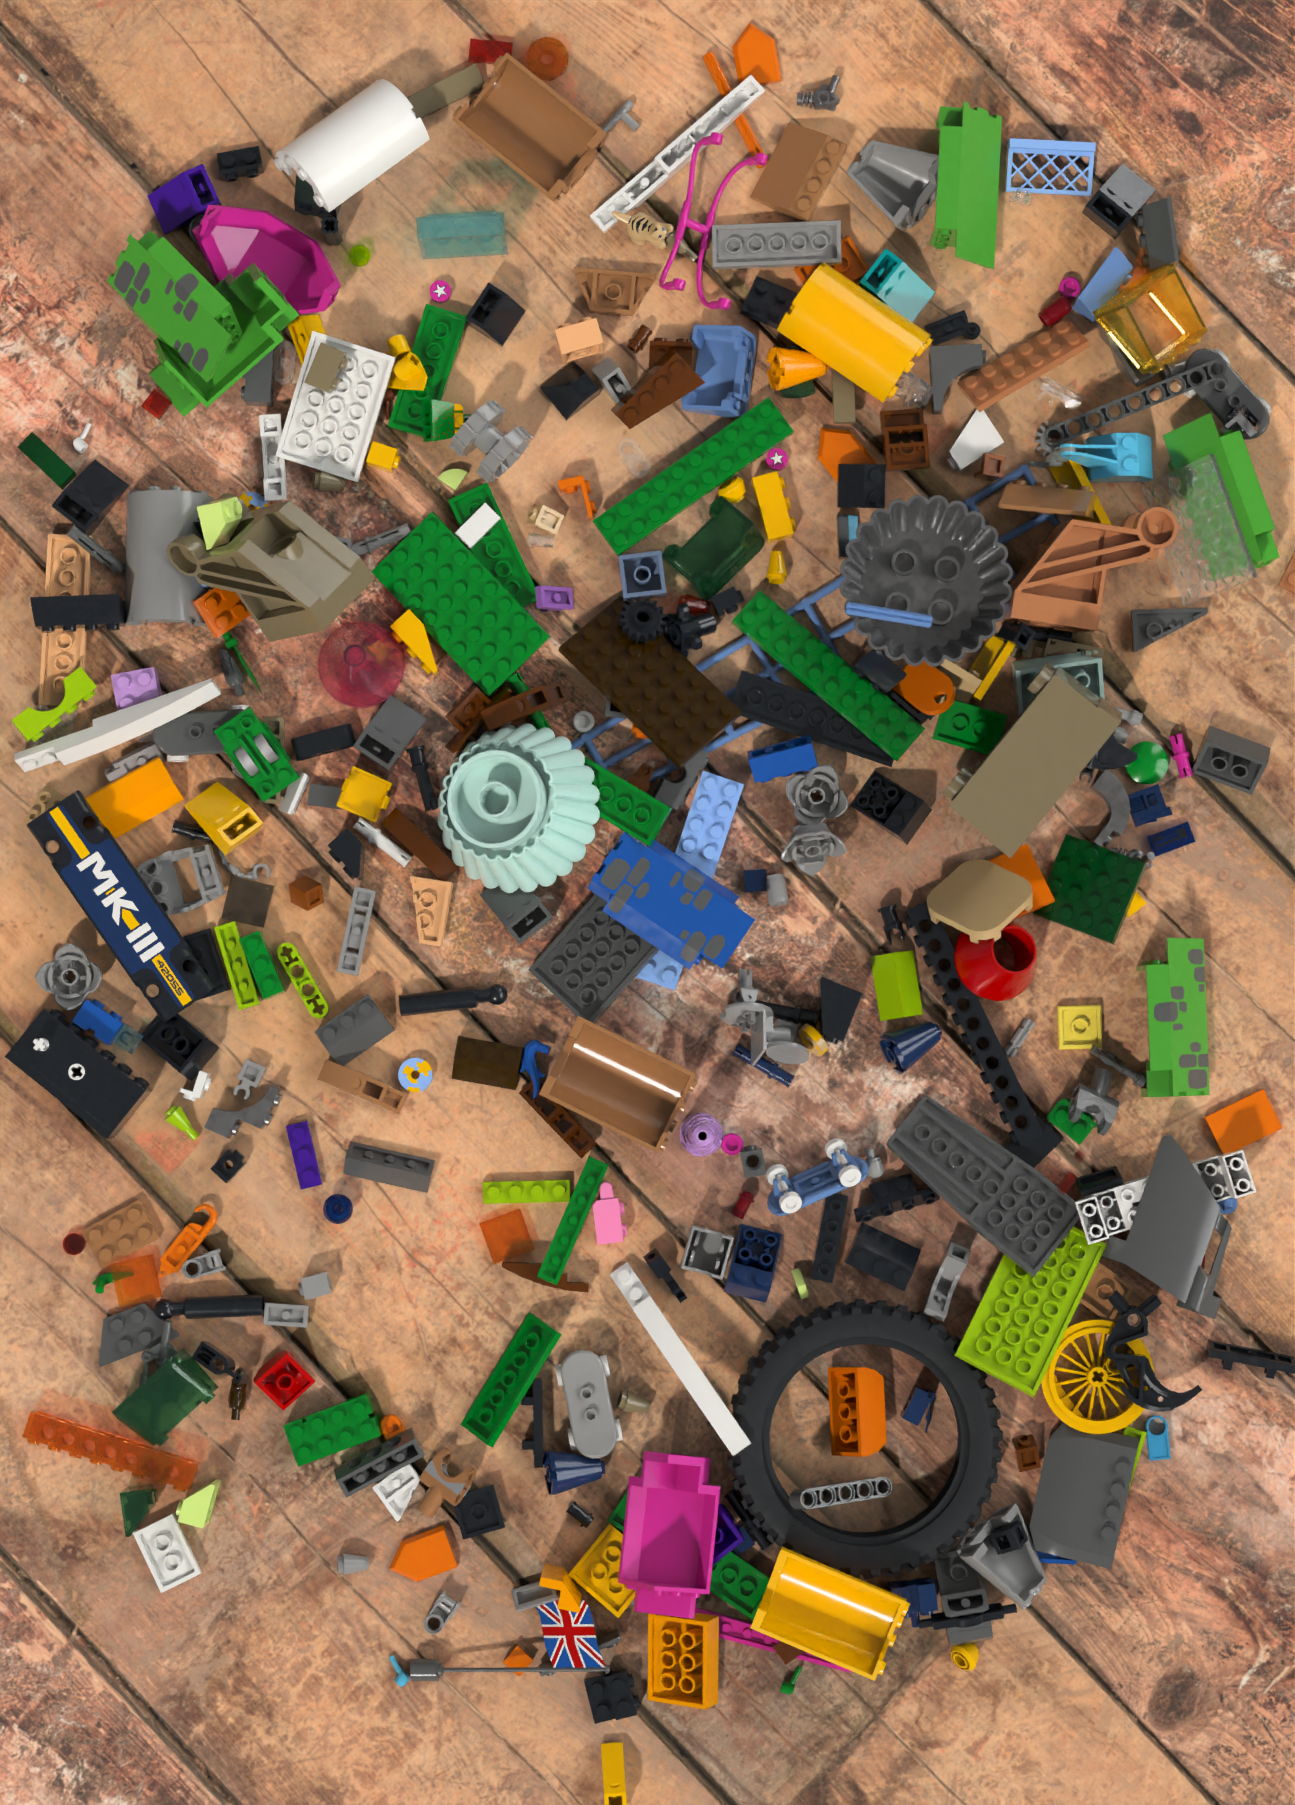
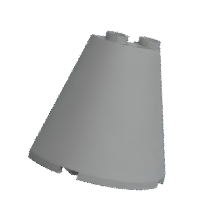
M871 140L860 151L859 157L861 159L850 164L847 175L896 228L901 231H906V227L911 229L924 217L936 199L939 155Z
M1014 1503L993 1512L994 1517L988 1518L987 1521L982 1519L972 1527L959 1542L957 1552L962 1560L1016 1603L1020 1609H1025L1032 1603L1033 1596L1041 1592L1047 1578L1019 1507ZM1019 1520L1028 1539L1021 1549L998 1555L990 1543V1533L995 1528Z

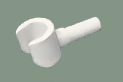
M90 423L86 424L82 434L73 441L74 449L80 454L88 447L84 440L92 426Z

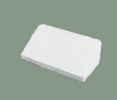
M299 771L296 772L300 778L288 786L279 807L280 811L291 816L295 814L310 779L307 774Z

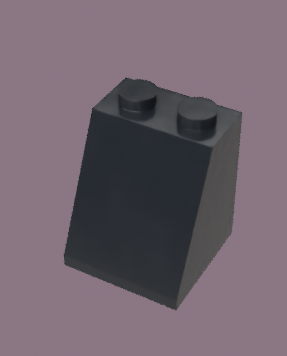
M820 977L818 980L820 1034L825 1036V1041L836 1045L838 1042L844 1041L862 993Z

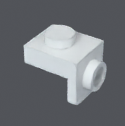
M199 1071L193 1091L180 1088L179 1092L184 1093L183 1098L196 1101L197 1098H203L204 1092L209 1091L212 1079L209 1078L211 1073Z

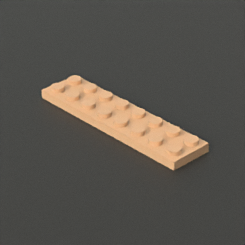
M48 534L45 597L89 595L92 555L69 536H66V534ZM76 628V632H63V629H55L53 633L42 632L39 706L58 707L63 701L65 694L63 680L80 666L85 671L87 631H85V628ZM84 699L77 703L79 708H83Z

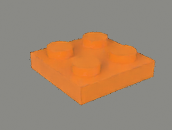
M212 587L192 601L215 638H219L251 615L236 592Z

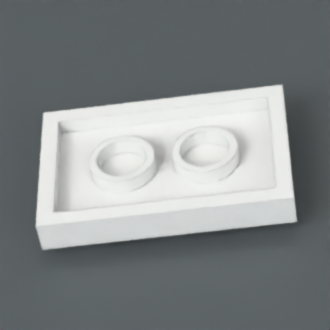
M174 1513L133 1533L161 1593L202 1573Z

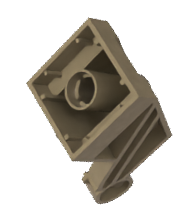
M223 494L217 500L236 496L232 494ZM238 498L242 505V519L232 534V541L230 543L207 550L205 542L192 533L188 536L174 539L167 547V556L170 562L182 574L195 577L200 585L204 584L209 587L236 592L269 642L325 630L374 580L370 571L356 553L290 500L250 511L247 505Z

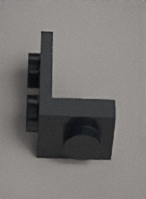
M893 691L888 696L919 724H922L927 718L931 720L935 716L922 712L918 714Z

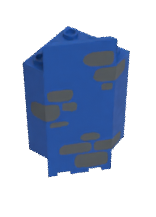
M625 831L603 861L599 870L594 874L591 879L592 881L587 889L607 902L602 910L604 913L689 970L694 963L699 965L703 957L723 968L755 921L754 918L739 909L738 905L735 904L739 896L656 840L653 841L651 846H646Z

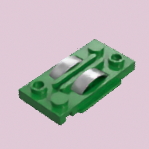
M250 706L214 729L213 732L223 744V750L247 784L254 788L263 802L300 778L290 764V757L268 725L264 721L259 720Z

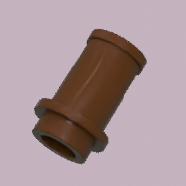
M642 324L634 337L628 340V348L635 353L642 351V346L653 333L652 330Z

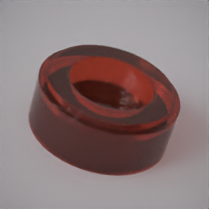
M71 1233L63 1240V1248L70 1255L80 1254L85 1249L86 1241L79 1233Z

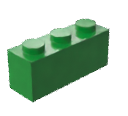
M257 931L240 938V944L262 998L268 1000L285 993V987L263 933Z

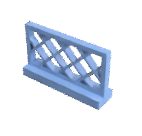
M1010 138L1007 147L1005 192L1091 196L1096 143ZM1013 153L1022 154L1027 160L1019 168L1012 162ZM1026 154H1034V155L1029 158ZM1037 154L1043 155L1048 161L1040 170L1032 162V159ZM1048 155H1055V156H1054L1052 159H1050ZM1057 156H1064L1070 162L1062 170L1053 162ZM1079 157H1089L1088 167L1082 172L1074 161ZM1028 162L1037 171L1029 180L1020 171ZM1049 164L1058 172L1050 181L1041 172ZM1070 165L1079 173L1072 182L1062 173ZM1013 167L1016 171L1011 175ZM1087 170H1088V177H1086L1085 174H1084ZM1016 173L1025 181L1020 188L1011 187V178ZM1038 174L1047 183L1041 189H1036L1030 183ZM1059 175L1068 184L1063 190H1057L1051 183ZM1081 176L1087 182V191H1078L1073 185Z

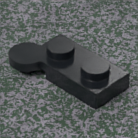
M965 310L925 325L924 329L931 335L930 338L933 340L931 346H937L962 335L969 340H974L980 335V327L974 322L969 323Z

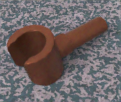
M390 388L386 389L383 399L386 420H390L391 417L388 401L395 399Z

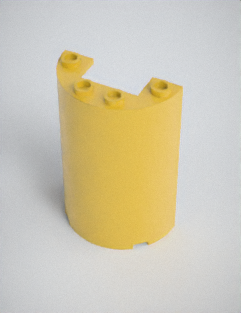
M825 262L819 265L792 302L789 312H786L777 328L778 332L883 403L887 397L892 399L898 390L896 384L904 372L909 373L915 364L912 361L914 357L917 356L919 358L933 341L930 338L931 335Z
M782 1547L750 1628L875 1681L877 1674L882 1675L886 1666V1662L883 1661L888 1646L893 1647L897 1637L893 1632L895 1627H901L910 1603L906 1602V1598Z

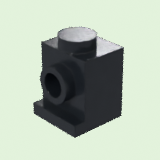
M734 586L710 597V602L719 620L724 617L723 613L726 612L729 615L739 610L738 606L745 602L741 591H736Z
M1004 621L996 637L1004 643L1010 642L1014 644V648L1027 651L1036 632L1022 622L1014 621L1011 624Z
M228 1149L210 1169L225 1183H229L247 1163L243 1161L244 1155L237 1149L234 1151ZM228 1160L233 1163V1167L231 1169H228L225 1166V1163Z
M1019 1520L995 1528L989 1535L990 1543L998 1555L1021 1549L1028 1540Z

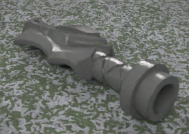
M1095 1045L1091 1047L1090 1052L1099 1057L1107 1066L1113 1067L1131 1078L1134 1086H1144L1146 1075L1143 1071L1135 1072L1113 1053L1101 1050Z

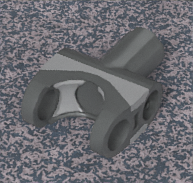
M1096 1068L1093 1071L1089 1087L1081 1083L1077 1084L1072 1093L1068 1110V1120L1074 1123L1078 1121L1082 1112L1093 1115L1097 1123V1133L1103 1136L1109 1131L1119 1107L1118 1100L1107 1096L1112 1079L1110 1071Z

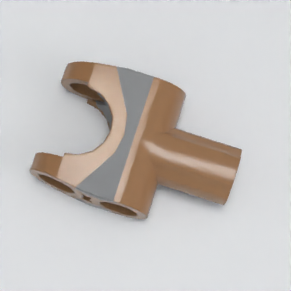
M447 1448L442 1449L429 1462L420 1476V1481L428 1486L429 1489L416 1508L431 1519L444 1500L453 1506L458 1505L468 1492L476 1476V1470L469 1466L458 1476L450 1477L448 1474V1464L452 1452Z

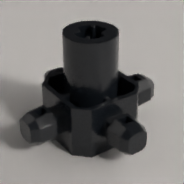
M686 603L679 604L675 614H666L665 638L675 647L678 653H681L686 658L690 649L698 650L702 648V639L700 637L715 633L717 629L715 618L710 612L694 617Z

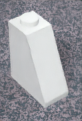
M978 410L975 411L947 455V462L952 470L956 469L958 474L981 460L982 454H991L1002 447L1004 443L984 410L980 413Z

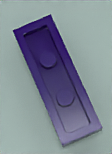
M308 1121L286 1126L300 1189L322 1185Z

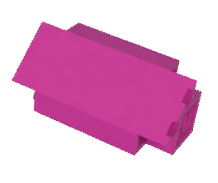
M644 1451L642 1476H629L618 1583L626 1584V1589L636 1590L633 1611L694 1619L696 1598H700L701 1594L710 1593L721 1487L708 1485L711 1458Z

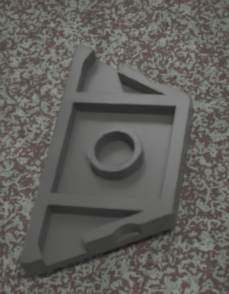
M147 1303L104 1318L99 1366L102 1367L161 1342L164 1320L156 1317L153 1309ZM171 1328L170 1340L180 1336L173 1328Z

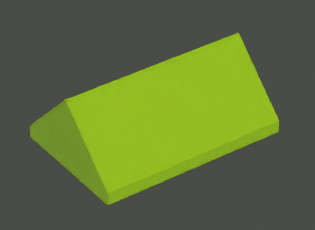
M913 950L870 957L880 1021L922 1015L923 1010Z

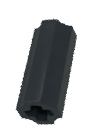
M334 216L325 217L321 221L323 237L330 246H338L343 241L340 223Z

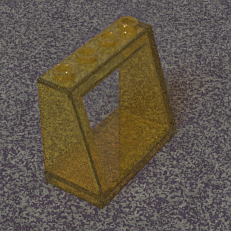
M1173 263L1144 274L1092 312L1099 324L1143 375L1149 372L1156 374L1162 371L1164 364L1168 365L1177 359L1176 355L1184 354L1190 350L1189 346L1202 341L1201 337L1208 332ZM1147 292L1182 332L1181 336L1155 355H1153L1128 307Z

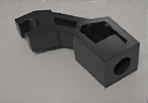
M656 1248L643 1256L658 1279L663 1278L680 1303L687 1299L685 1293L669 1273L671 1271L670 1267Z

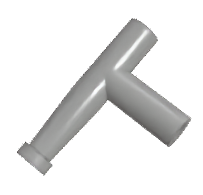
M628 99L601 129L607 133L622 120L634 132L637 131L640 125L627 113L634 104Z

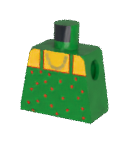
M422 400L423 442L452 438L471 414H463V406L461 404L439 400Z

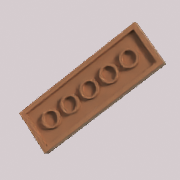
M1065 318L961 380L957 385L980 413L1089 348L1090 345L1082 333L1068 318Z

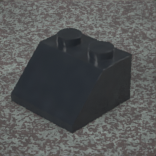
M838 464L837 507L885 508L886 464Z
M867 645L851 663L855 668L853 672L862 679L866 677L871 681L872 687L875 690L879 689L884 693H888L907 675L881 651L871 648L870 645Z

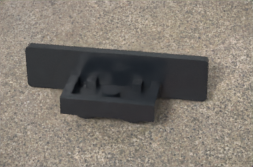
M911 1173L869 1184L874 1203L855 1208L856 1222H868L875 1217L889 1216L901 1210H911L915 1206L922 1204L929 1205L939 1200L940 1196L931 1188L916 1192Z

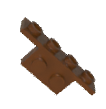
M503 684L488 699L476 686H473L445 716L459 730L445 748L451 753L460 751L464 747L465 741L470 736L475 735L479 731L480 725L484 722L480 712L509 699V694L512 690Z

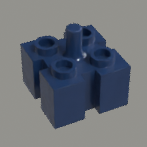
M931 1577L888 1582L889 1592L906 1598V1602L910 1603L904 1618L911 1617L913 1628L919 1627V1612L921 1616L932 1615L933 1611L938 1610L935 1583Z

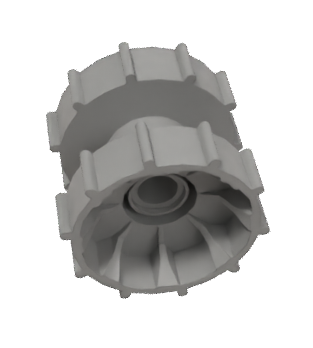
M489 400L477 409L462 424L457 433L452 437V442L449 445L460 457L462 455L467 456L475 448H478L486 457L480 463L476 472L487 483L490 481L494 482L519 459L533 438L522 426L520 428L516 426L507 435H504L497 428V425L502 421L506 410L495 400Z

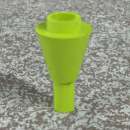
M173 1105L164 1113L167 1116L164 1119L165 1121L184 1131L193 1141L199 1136L190 1125L180 1105L178 1107Z

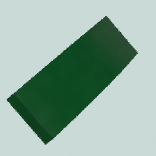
M33 432L18 446L62 490L77 476L76 472Z

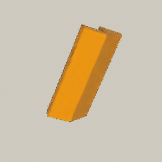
M159 756L85 797L102 824L107 827L115 839L184 800L183 795L175 785L168 769Z
M544 1563L539 1586L560 1590L557 1608L579 1613L582 1593L568 1575L569 1573L566 1568Z

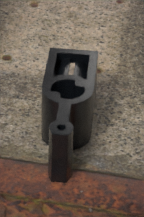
M202 1341L191 1357L216 1375H230L237 1383L247 1384L250 1380L247 1375H243L235 1370V1361L210 1342Z

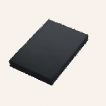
M211 928L184 936L183 938L191 948V952L216 987L199 1000L231 990ZM186 960L183 964L184 970L192 972L195 969V963L192 960Z

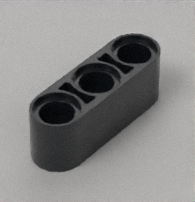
M344 724L293 738L291 743L296 761H302L353 747L356 740L352 725Z

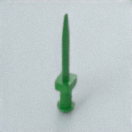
M227 631L222 635L229 651L234 650L249 677L262 693L253 673L237 649L240 645L238 640L232 636L230 631Z

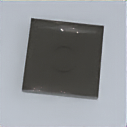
M231 876L221 918L264 928L274 886Z

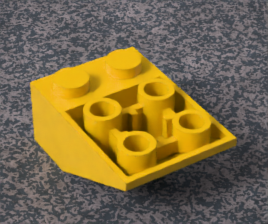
M216 782L184 805L225 856L255 835L263 825L261 819L250 806L219 782Z

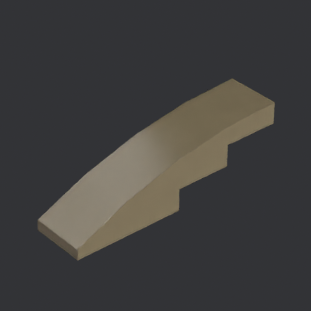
M831 368L834 424L855 423L854 383Z

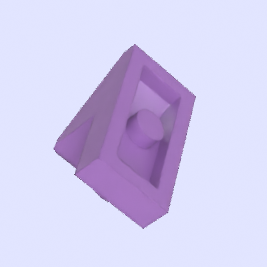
M542 585L535 587L536 606L541 612L574 609L572 588Z

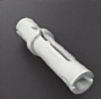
M360 818L353 826V829L368 839L367 842L370 844L374 843L403 867L412 859L413 856L402 850L380 833V829H375L364 821L363 818Z

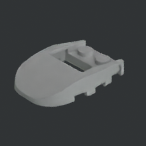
M208 844L204 845L205 847L198 848L189 847L175 851L170 850L155 859L142 863L136 869L167 915L181 914L199 908L226 894L212 845ZM190 857L202 898L185 903L174 862Z

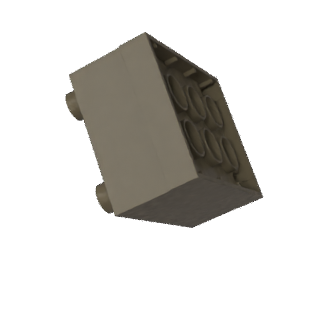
M1049 663L1044 665L1027 688L1035 697L976 770L972 771L964 765L943 792L951 800L950 808L990 839L989 842L1010 858L1121 723L1122 712L1103 697L1099 698L1059 666L1055 669Z

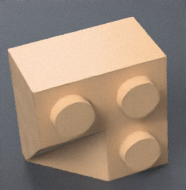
M582 318L579 320V323L573 325L564 323L559 325L558 329H555L556 342L563 364L604 353V343L597 318Z

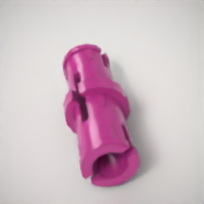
M1183 734L1176 735L1178 744L1175 736H1170L1169 739L1174 753L1172 757L1173 760H1176L1179 778H1186L1184 768L1188 777L1193 776L1188 759L1190 755L1189 752H1186Z

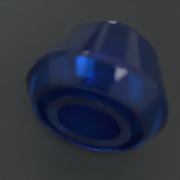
M334 1194L328 1197L323 1205V1213L326 1219L334 1224L346 1222L353 1212L352 1202L342 1194Z

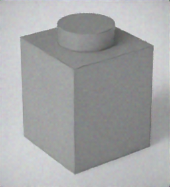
M328 1271L300 1278L301 1283H298L300 1295L305 1296V1300L333 1292Z

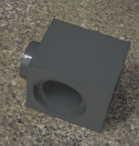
M756 1145L744 1147V1151L740 1152L744 1178L766 1175L762 1148L757 1149ZM756 1155L758 1157L759 1163L756 1167H749L747 1165L748 1156Z

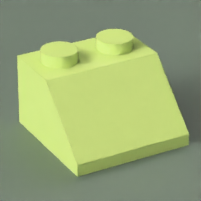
M237 496L197 506L206 549H213L228 543L242 519V505L238 501Z
M216 1479L191 1493L185 1499H182L176 1511V1515H179L178 1522L203 1529L210 1521L221 1480Z

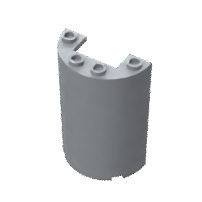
M150 486L146 491L131 490L130 494L127 495L126 625H147V622L187 623L189 626H207L192 601L209 589L200 585L195 577H189L178 571L167 556L168 545L178 537L181 538L193 533L202 539L193 522L199 517L197 506L213 501V498L207 495V491H182V487L178 486L169 487V490H161V487Z

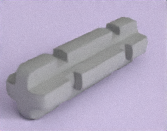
M1029 1018L1023 1020L1021 1028L1017 1029L1010 1040V1045H1007L1004 1049V1053L1011 1058L1018 1052L1017 1048L1022 1046L1029 1035L1028 1032L1035 1026V1023Z

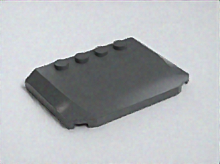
M1064 1422L1061 1423L1048 1439L1029 1525L1036 1551L1112 1569L1139 1443L1138 1438L1113 1432L1106 1434L1085 1433L1068 1426Z

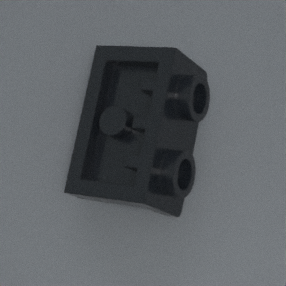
M259 146L216 153L219 175L222 181L234 182L240 177L255 178L259 174L264 173Z
M1243 404L1240 408L1236 405L1227 413L1224 427L1228 429L1237 422L1238 429L1244 435L1248 434L1252 437L1257 433L1261 422Z

